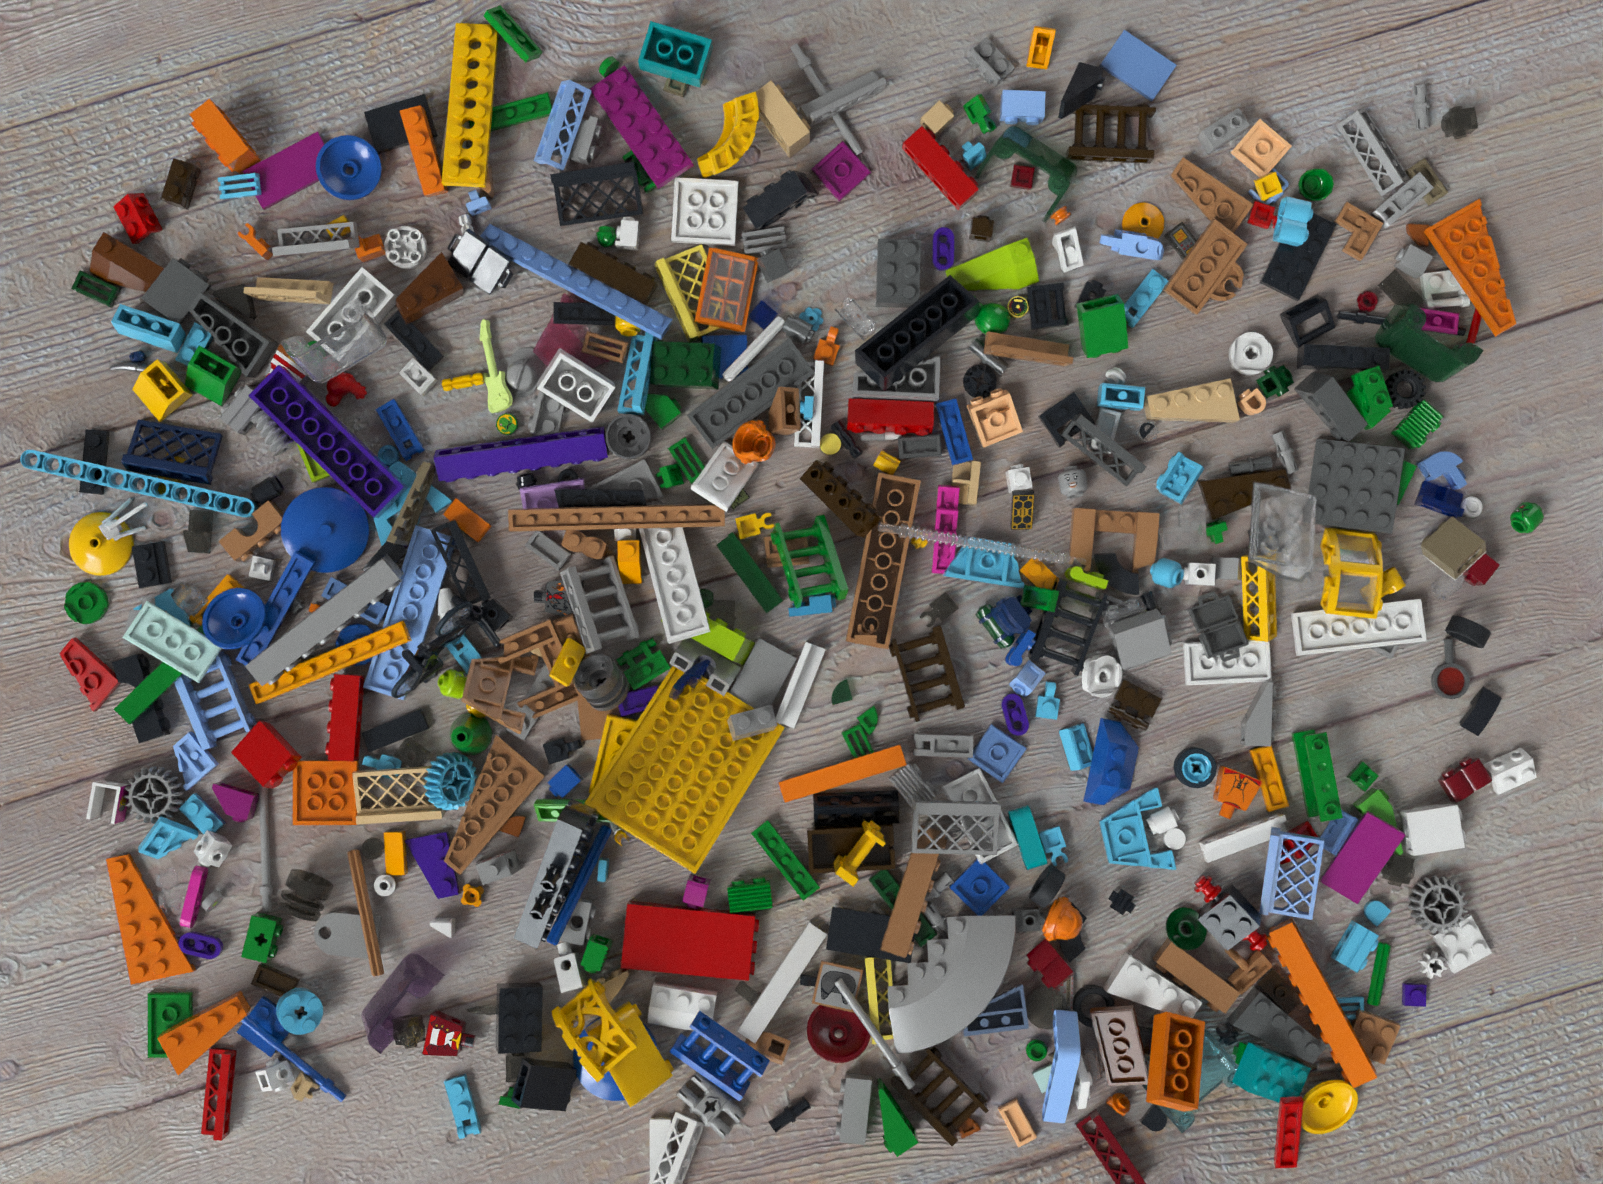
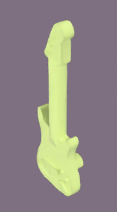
M483 319L480 326V341L483 343L489 374L483 373V379L488 389V409L491 413H499L512 405L513 399L511 392L506 386L505 372L499 371L498 375L491 344L490 321Z

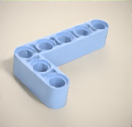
M1055 1009L1053 1014L1055 1053L1043 1102L1042 1120L1044 1122L1065 1123L1080 1062L1081 1047L1077 1011Z

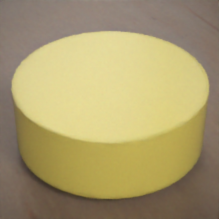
M826 434L820 440V449L826 455H834L841 448V441L835 434Z

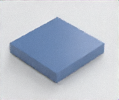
M990 724L973 749V758L967 759L1003 783L1027 748Z

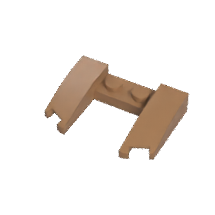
M1073 508L1069 562L1072 563L1075 559L1085 565L1084 571L1090 572L1094 532L1134 534L1132 572H1138L1139 574L1138 569L1146 565H1150L1151 568L1152 564L1155 563L1160 513Z
M551 618L501 639L500 643H504V656H499V663L501 664L539 648L550 673L562 649ZM552 678L553 686L520 700L517 704L520 708L526 705L535 713L532 718L535 719L584 698V696L576 689L573 679L570 686L565 687Z

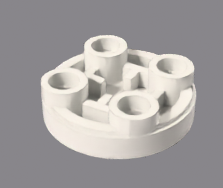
M400 226L389 230L385 239L384 250L386 257L393 265L401 269H412L424 261L428 245L424 235L419 230L411 226Z

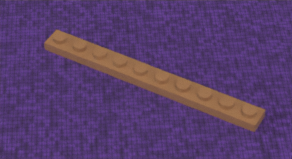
M715 504L508 509L509 532L725 526V511Z

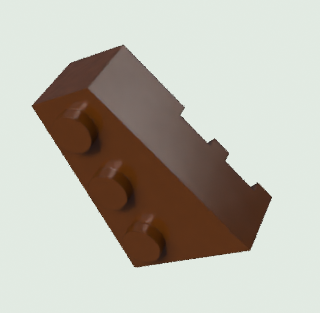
M441 252L395 299L396 307L406 324H409L463 296V287Z

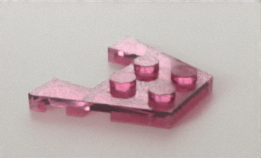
M566 293L560 299V302H573ZM553 314L533 350L547 367L559 348L592 369L610 361L582 353L583 343L564 324H553ZM605 342V343L603 344V345H606V346H609V347H613V348L618 349V348H617L614 344H612V343ZM602 349L597 350V352L620 357V354Z

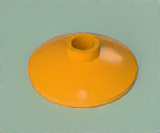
M1137 203L1125 212L1122 219V229L1145 233L1147 236L1158 239L1164 230V217L1156 206L1150 203ZM1141 219H1146L1148 225H1142Z

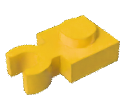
M756 513L735 518L740 539L760 535V528L762 527L765 529L774 528V524L766 525L764 522L765 518L772 516L771 513L763 514L760 519H757Z

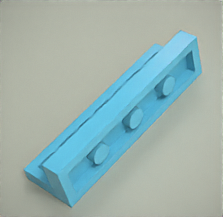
M648 332L645 333V336H632L617 410L620 414L644 416L650 385L653 341H658L657 337ZM637 342H644L642 351L639 353L636 349ZM640 359L639 369L635 372L632 364ZM637 378L635 389L631 390L628 387L629 382ZM633 397L632 408L624 407L625 402Z

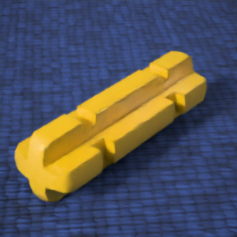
M474 373L473 376L469 374L453 377L452 380L450 378L442 380L444 391H450L453 388L472 387L473 384L476 386L484 384L482 373Z

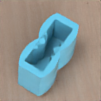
M1288 196L1283 198L1278 210L1273 241L1292 246H1300L1303 242H1306L1309 235L1307 222L1311 220L1313 215L1312 203Z

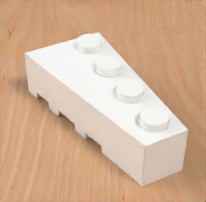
M1126 951L1103 986L1107 993L1163 1012H1171L1189 1018L1194 1017L1202 1004L1194 995Z

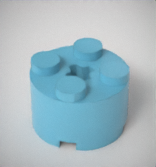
M294 988L280 997L276 1006V1015L286 1031L302 1035L313 1032L319 1025L323 1016V1006L319 998L309 989ZM300 1006H302L304 1012L298 1016L295 1010H299Z

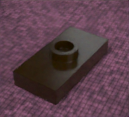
M1272 968L1256 982L1287 1015L1301 1002L1299 995Z

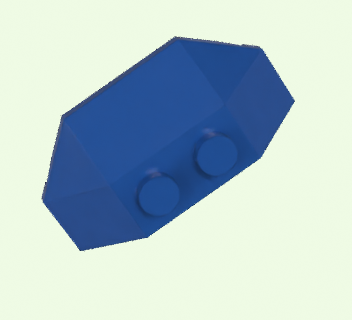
M1100 718L1084 802L1105 805L1131 788L1139 747L1119 721Z

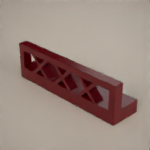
M1096 1109L1075 1123L1115 1184H1121V1174L1130 1175L1134 1181L1131 1184H1146ZM1093 1120L1096 1124L1095 1134L1085 1132L1082 1126ZM1097 1138L1108 1142L1107 1151H1101L1096 1148ZM1109 1156L1119 1158V1169L1108 1166Z

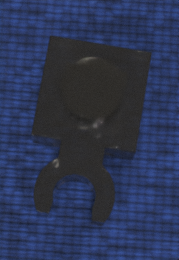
M944 592L929 604L932 610L921 613L919 617L922 619L926 615L930 616L931 621L926 626L931 627L934 625L937 617L943 621L959 608L947 592Z

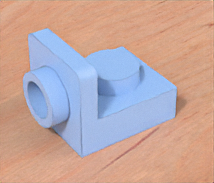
M1028 660L1016 677L1009 683V686L1013 688L1016 694L1026 697L1035 689L1046 673Z

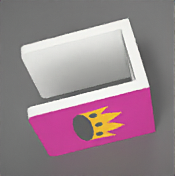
M108 780L93 782L86 819L91 820L100 817L105 788L117 790L111 823L123 822L127 810L125 805L128 803V799H125L124 795L129 794V791H126L124 788L131 786V784Z

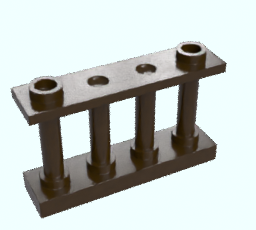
M1086 103L1071 113L1075 114L1074 144L1069 146L1066 151V160L1150 164L1154 159V150H1148V147H1146L1147 117L1152 118L1156 108L1150 107L1148 104H1139L1137 107L1087 105ZM1084 115H1097L1096 140L1093 147H1085L1083 144ZM1105 116H1118L1117 145L1114 148H1106L1104 145ZM1126 117H1139L1138 147L1135 149H1127V146H1125Z
M941 625L932 627V632L928 636L898 645L896 639H891L892 644L889 645L891 657L896 656L910 703L909 706H906L910 719L914 718L915 722L920 721L918 714L947 705L955 706L956 710L965 708ZM931 643L932 645L936 644L938 653H935V656L903 665L901 652ZM935 664L943 666L944 673L940 677L909 685L906 673ZM943 684L944 686H949L950 694H947V697L915 705L912 693Z
M933 1046L932 1048L925 1049L928 1055L908 1074L914 1082L935 1061L943 1071L921 1092L915 1093L912 1089H908L901 1078L896 1075L891 1079V1085L953 1146L958 1141L956 1136L957 1129L979 1107L987 1113L989 1111L986 1105L988 1101L981 1093L975 1094L941 1059L943 1055ZM950 1077L958 1086L936 1108L933 1107L931 1109L926 1104V1099ZM965 1092L973 1101L951 1123L945 1124L940 1119L942 1117L941 1114Z

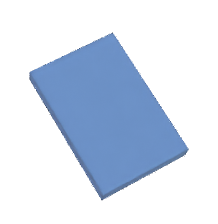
M1124 30L1099 67L1104 68L1105 71L1152 102L1177 65Z

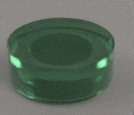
M700 589L704 608H707L713 604L714 594L708 589Z

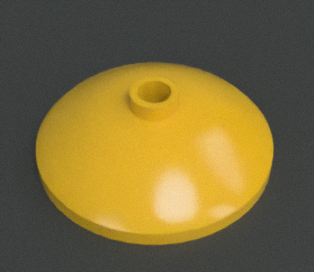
M96 512L86 515L75 524L69 538L71 557L80 569L89 574L105 576L116 573L128 563L132 556V547L134 546L132 534L122 537L117 541L113 538L107 540L99 528L102 521L107 519L111 513ZM125 521L120 524L123 529L119 531L120 533L130 530ZM94 540L98 541V545L96 547H94L93 545Z
M1328 1080L1315 1085L1302 1098L1304 1104L1301 1126L1312 1134H1325L1340 1128L1352 1117L1357 1108V1092L1351 1084L1343 1080Z

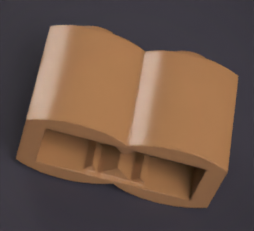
M566 530L561 543L569 551L583 553L587 557L596 560L605 559L609 544L604 540L588 537L576 530Z

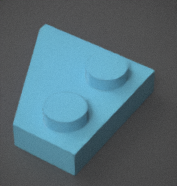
M160 816L139 845L138 852L155 859H160L167 855L168 852L182 847V843L188 839H196L198 837V830Z

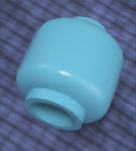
M1161 558L1152 564L1150 574L1155 584L1173 588L1182 582L1184 570L1179 562Z

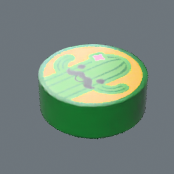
M502 414L496 421L497 430L503 435H512L518 429V421L511 414Z

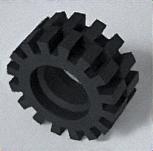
M1407 369L1391 374L1389 379L1385 381L1394 408L1408 409L1418 405L1417 403L1423 400L1422 397L1426 394L1423 391L1427 388L1422 383L1425 381L1424 378H1419L1421 374H1415L1414 370L1407 371ZM1405 381L1411 385L1412 393L1409 397H1402L1398 394L1397 386L1400 382Z

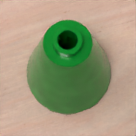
M466 713L459 716L452 723L450 741L458 752L464 755H477L487 749L491 743L492 728L486 718H477L473 714Z

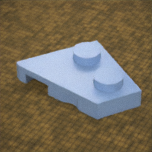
M193 732L187 733L173 746L175 756L178 758L179 772H182L185 784L183 787L185 791L190 790L219 765L208 750L202 751L199 741Z

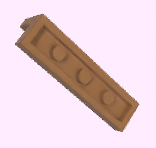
M994 332L986 333L983 354L1063 367L1073 364V357H1068L1069 344Z

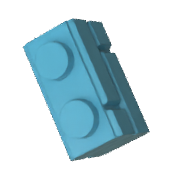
M1101 383L1098 388L1097 407L1140 411L1144 406L1145 387Z
M1351 920L1330 957L1358 973L1359 969L1365 968L1368 962L1366 957L1369 952L1376 949L1379 936Z

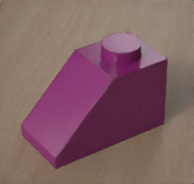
M222 782L212 785V789L225 814L233 816L232 820L244 823L245 820L253 819L259 800V793Z
M690 874L682 902L687 903L686 906L693 909H699V906L703 907L711 879Z

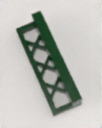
M731 532L727 535L728 537L716 546L767 614L782 603L783 600L735 534Z

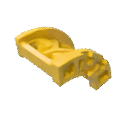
M756 92L736 97L723 104L724 125L721 136L710 151L697 158L703 178L729 169L749 149L755 137L756 125L759 119Z
M590 978L588 985L562 1008L557 1006L551 1012L556 1027H560L563 1031L561 1036L570 1050L576 1049L578 1057H581L579 1062L598 1083L604 1077V1074L638 1046L636 1041L637 1035L631 1028L627 1029L618 1018L606 998L604 986L599 981L595 982ZM584 1015H597L601 1017L602 1030L600 1040L591 1036L579 1037L585 1025ZM578 1021V1025L574 1028L573 1024ZM621 1036L627 1045L618 1053H615L609 1048V1043L614 1046H620V1044L616 1043L615 1038ZM590 1042H594L598 1045V1048L592 1045V1049L589 1051L587 1045ZM606 1053L613 1056L604 1065L601 1066L606 1056Z

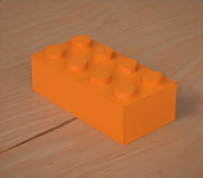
M1171 1012L1154 1015L1146 1102L1183 1112L1198 1109L1205 1030L1204 1021Z

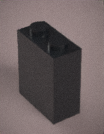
M522 1058L511 1100L520 1108L566 1111L571 1099L572 1086L576 1081L577 1069L568 1062Z

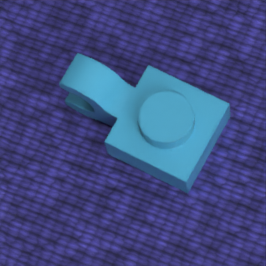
M1046 681L1044 696L1038 695L1035 717L1057 720L1060 698L1054 697L1056 690L1055 682Z
M384 753L380 759L367 755L364 756L362 765L377 768V770L401 768L404 759ZM382 775V777L392 779L388 775Z

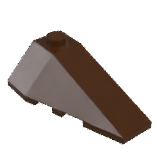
M103 232L92 250L90 273L112 285L146 292L164 270L160 265Z

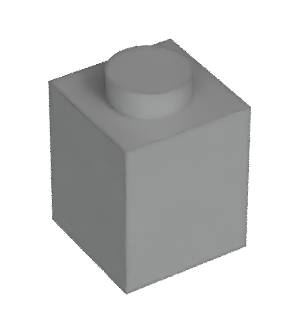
M1410 244L1404 249L1400 248L1395 256L1397 261L1393 267L1416 279L1423 275L1433 256Z

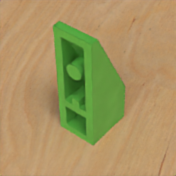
M1371 788L1353 803V806L1362 816L1366 811H1369L1397 828L1392 805L1388 802L1390 798L1382 789ZM1401 843L1394 851L1397 855L1403 854Z

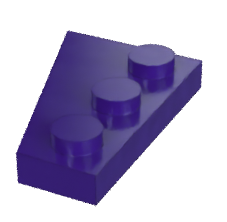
M448 831L406 839L405 842L437 899L459 895L460 890L456 871L444 862L451 845Z

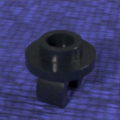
M1227 1022L1228 1032L1223 1033L1219 1027H1216V1033L1220 1037L1218 1042L1221 1045L1230 1046L1237 1042L1236 1038L1239 1036V1033L1237 1031L1233 1032L1232 1025Z

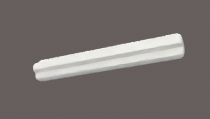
M779 316L776 317L723 373V377L728 382H731L783 328L785 321Z

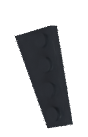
M554 488L559 508L647 506L643 490Z

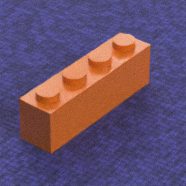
M419 105L400 110L424 196L429 198L447 193V186L442 184L443 171L425 109Z

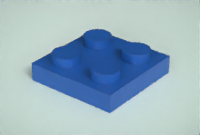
M978 859L949 886L977 916H982L1010 888L985 862L980 864Z
M263 996L248 1016L282 1043L290 1032L283 1028L277 1018V1005ZM242 1024L238 1029L237 1033L268 1056L272 1057L277 1051L245 1024Z

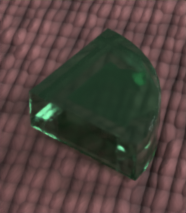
M847 679L841 681L834 688L831 697L832 705L853 700Z

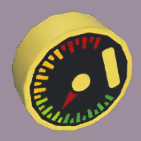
M1020 296L1011 298L1007 304L1009 315L1013 318L1023 317L1029 308L1026 299Z

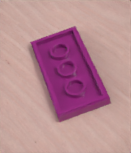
M318 132L243 171L244 174L259 173L261 195L256 196L262 209L266 210L319 181L316 173V159L325 143ZM248 179L247 181L254 182V179Z
M1366 811L1321 876L1320 882L1358 904L1405 837V833Z

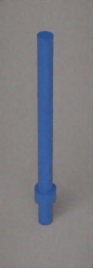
M248 1015L241 1021L243 1024L319 1084L322 1091L325 1093L329 1092L340 1102L345 1099L346 1095L334 1086L335 1083L331 1079L323 1077Z

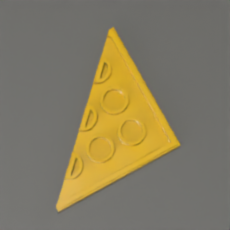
M607 713L589 787L590 794L638 720Z

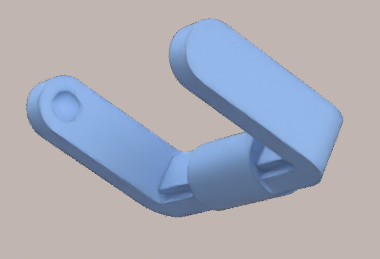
M1273 168L1270 172H1276L1284 191L1289 185L1288 181ZM1250 189L1248 191L1255 201L1267 205L1271 202L1275 203L1284 194L1281 192L1264 202L1260 200L1259 195L1254 190Z

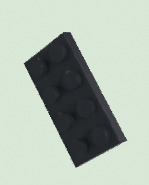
M1313 213L1311 220L1307 222L1309 235L1306 242H1303L1300 246L1279 242L1259 283L1295 301H1299L1336 224Z

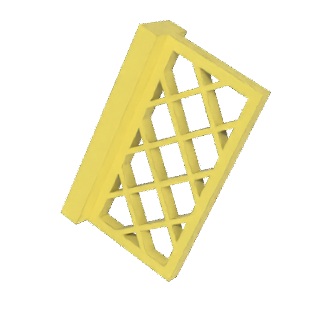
M702 244L669 258L659 259L655 262L654 266L688 343L721 329L709 325L707 329L699 331L693 315H696V311L689 309L688 306L690 298L699 301V297L693 295L692 291L695 284L702 286V282L697 281L700 271H705V268L702 266L703 264L706 265L707 260ZM700 252L703 259L700 266L689 262L691 254ZM676 260L684 263L681 274L673 271L669 263ZM687 265L698 269L695 279L683 275ZM681 278L693 283L690 293L681 290L679 286ZM715 279L713 291L723 298L722 288L718 279ZM710 302V306L716 308L712 316L713 318H715L717 310H721V302H718V304ZM726 303L725 312L729 318L727 321L735 322L730 306Z

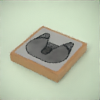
M821 960L811 1002L854 1013L834 982L842 978L857 1000L863 969Z

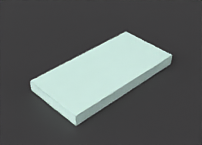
M146 601L122 637L198 683L201 682L222 648L211 643L205 635L149 601Z

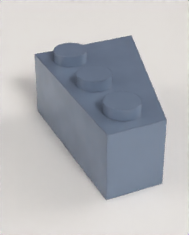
M1019 984L993 997L982 1014L963 1030V1036L1029 1029L1023 984Z

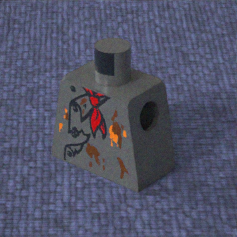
M563 580L547 582L546 591H534V603H545V612L559 616L573 613ZM584 580L581 582L582 588H584Z

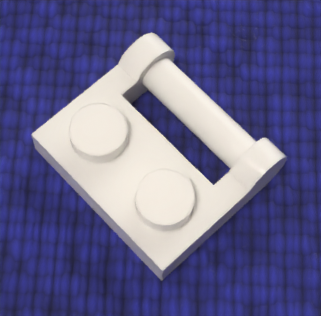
M1450 270L1423 273L1420 276L1423 306L1425 309L1434 310L1435 308L1451 306L1469 307V297ZM1458 292V297L1432 299V295Z

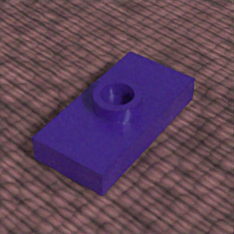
M658 685L628 692L624 701L618 705L620 716L644 711L656 693Z

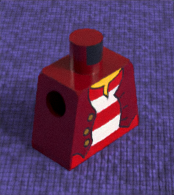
M434 1010L430 1014L422 1055L457 1056L461 1052L462 1046L474 1047L476 1035L465 1033L467 1024L465 1021Z

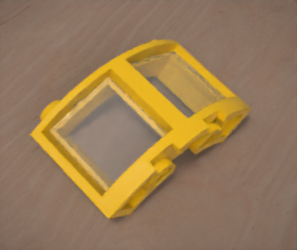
M1325 527L1320 548L1323 553L1324 564L1329 567V576L1324 578L1320 602L1326 614L1376 619L1378 611H1381L1383 606L1381 599L1383 583L1381 541L1378 540L1374 532Z

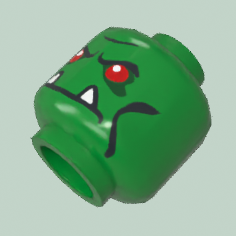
M1531 502L1521 503L1510 515L1511 526L1519 533H1532L1544 520L1541 507Z

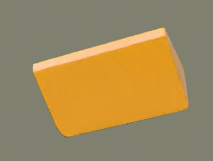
M405 831L384 832L386 875H406L408 873Z

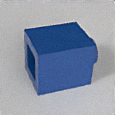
M568 763L547 783L550 785L549 790L556 797L560 796L563 798L583 778Z

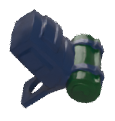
M1021 595L1016 598L1014 596L1004 597L994 607L990 604L983 605L978 608L975 614L979 619L978 622L982 623L993 638V642L1000 649L1010 647L1015 640L1014 634H1021L1030 627L1032 620L1029 614L1032 610L1031 608L1021 606Z

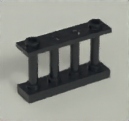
M1056 576L1052 590L1059 591L1055 612L1043 611L1035 633L1036 635L1033 638L1036 642L1029 650L1027 656L1036 662L1039 661L1040 657L1043 658L1045 656L1071 665V672L1078 676L1079 672L1084 669L1085 656L1102 611L1105 612L1108 607V595L1100 592L1098 598L1070 589L1067 585L1068 581ZM1067 596L1095 606L1091 618L1061 608L1059 605L1061 598ZM1059 616L1087 626L1084 637L1081 638L1055 629L1052 625L1054 617L1057 618ZM1052 636L1080 646L1076 658L1048 649L1045 645L1047 637L1050 638Z

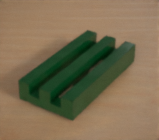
M81 270L71 288L111 308L114 305L113 301L117 298V292L121 290ZM83 276L112 289L111 293L83 281ZM79 284L109 297L106 301L78 288Z

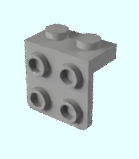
M566 114L569 124L575 121L576 117ZM590 116L589 121L581 120L568 160L590 165L591 159H594L596 154L595 144L597 138L599 139L602 133V126L598 118ZM566 129L561 130L559 133L562 144L567 142L569 138ZM559 149L553 151L552 155L562 158Z

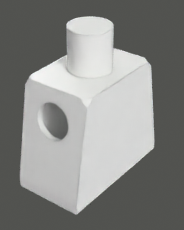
M568 942L557 944L560 957L554 959L561 993L587 986L588 981L584 967L580 965L582 960L579 952L572 953L570 943ZM567 961L571 962L570 969L566 966Z

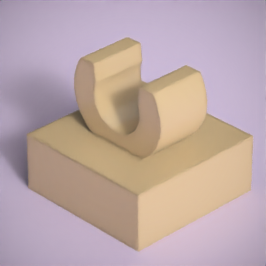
M300 1071L290 1090L294 1099L302 1102L304 1097L312 1099L313 1095L309 1091L310 1088L318 1089L319 1086L303 1071Z

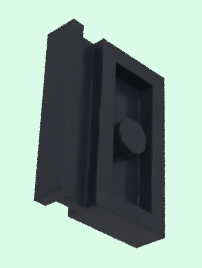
M165 541L132 547L140 589L172 583Z

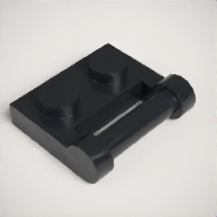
M1064 283L1026 288L1031 330L1069 326V319H1066L1063 290H1065ZM1049 292H1055L1057 320L1052 319Z
M1075 392L1038 416L1059 448L1065 445L1067 440L1058 433L1057 429L1073 419L1076 414H1081L1092 424H1095ZM1074 425L1068 435L1073 437L1081 429Z

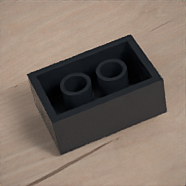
M540 982L497 984L495 1048L498 1054L542 1052L543 987Z

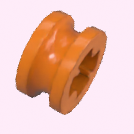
M1063 206L1050 216L1051 219L1055 220L1056 226L1072 215L1071 212L1066 211V206Z

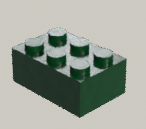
M653 341L650 384L657 387L718 390L721 347L713 343Z

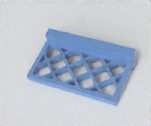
M1271 827L1259 914L1268 915L1269 912L1309 920L1313 919L1325 838L1280 831V828ZM1283 839L1294 840L1297 846L1288 851L1283 845ZM1308 843L1319 844L1318 851L1311 855L1304 846ZM1301 849L1307 858L1298 863L1291 854ZM1288 857L1294 866L1285 871L1280 865V861ZM1311 861L1316 868L1307 875L1301 866ZM1298 869L1304 877L1294 882L1288 874ZM1286 877L1291 886L1282 890L1278 886L1277 881ZM1308 881L1313 888L1304 894L1298 886ZM1295 888L1301 897L1292 902L1286 893ZM1281 896L1289 904L1284 908L1274 907V901ZM1304 900L1309 905V913L1299 911L1295 905Z

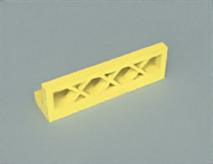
M864 956L869 1016L880 1033L879 1026L884 1020L890 1025L891 1020L887 1018L889 1010L885 1015L878 1010V1004L882 999L888 1002V998L885 997L888 993V988L882 994L876 989V983L882 977L888 983V986H893L891 960H886V967L880 973L874 968V959L880 958ZM886 971H887V977H888V979L884 976V973H885ZM893 1032L891 1034H881L884 1040L894 1039ZM871 1037L872 1044H876L874 1039Z

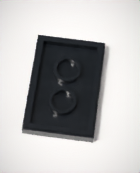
M425 94L364 112L377 154L409 145L400 110L421 105L425 109L432 136H438Z

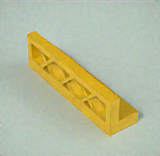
M1266 553L1262 556L1244 555L1241 557L1244 633L1247 640L1268 642L1277 637L1275 554ZM1248 561L1257 562L1258 571L1255 574L1248 569ZM1252 581L1258 586V593L1256 595L1249 590V584ZM1252 602L1259 607V613L1256 616L1250 611V604ZM1253 622L1260 628V635L1251 634L1250 625Z

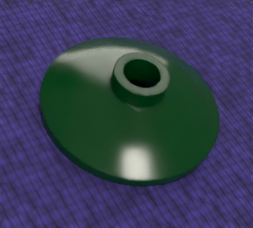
M1178 908L1172 911L1166 920L1165 927L1169 940L1182 950H1194L1200 947L1207 935V929L1198 920L1199 913L1191 908ZM1181 927H1183V928L1185 929V931H1186L1185 934L1182 933Z

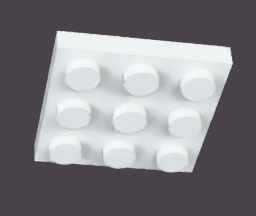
M676 177L674 183L671 242L735 246L739 182Z

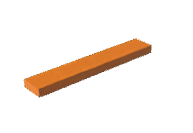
M901 744L782 780L778 783L786 803L906 766L907 763Z

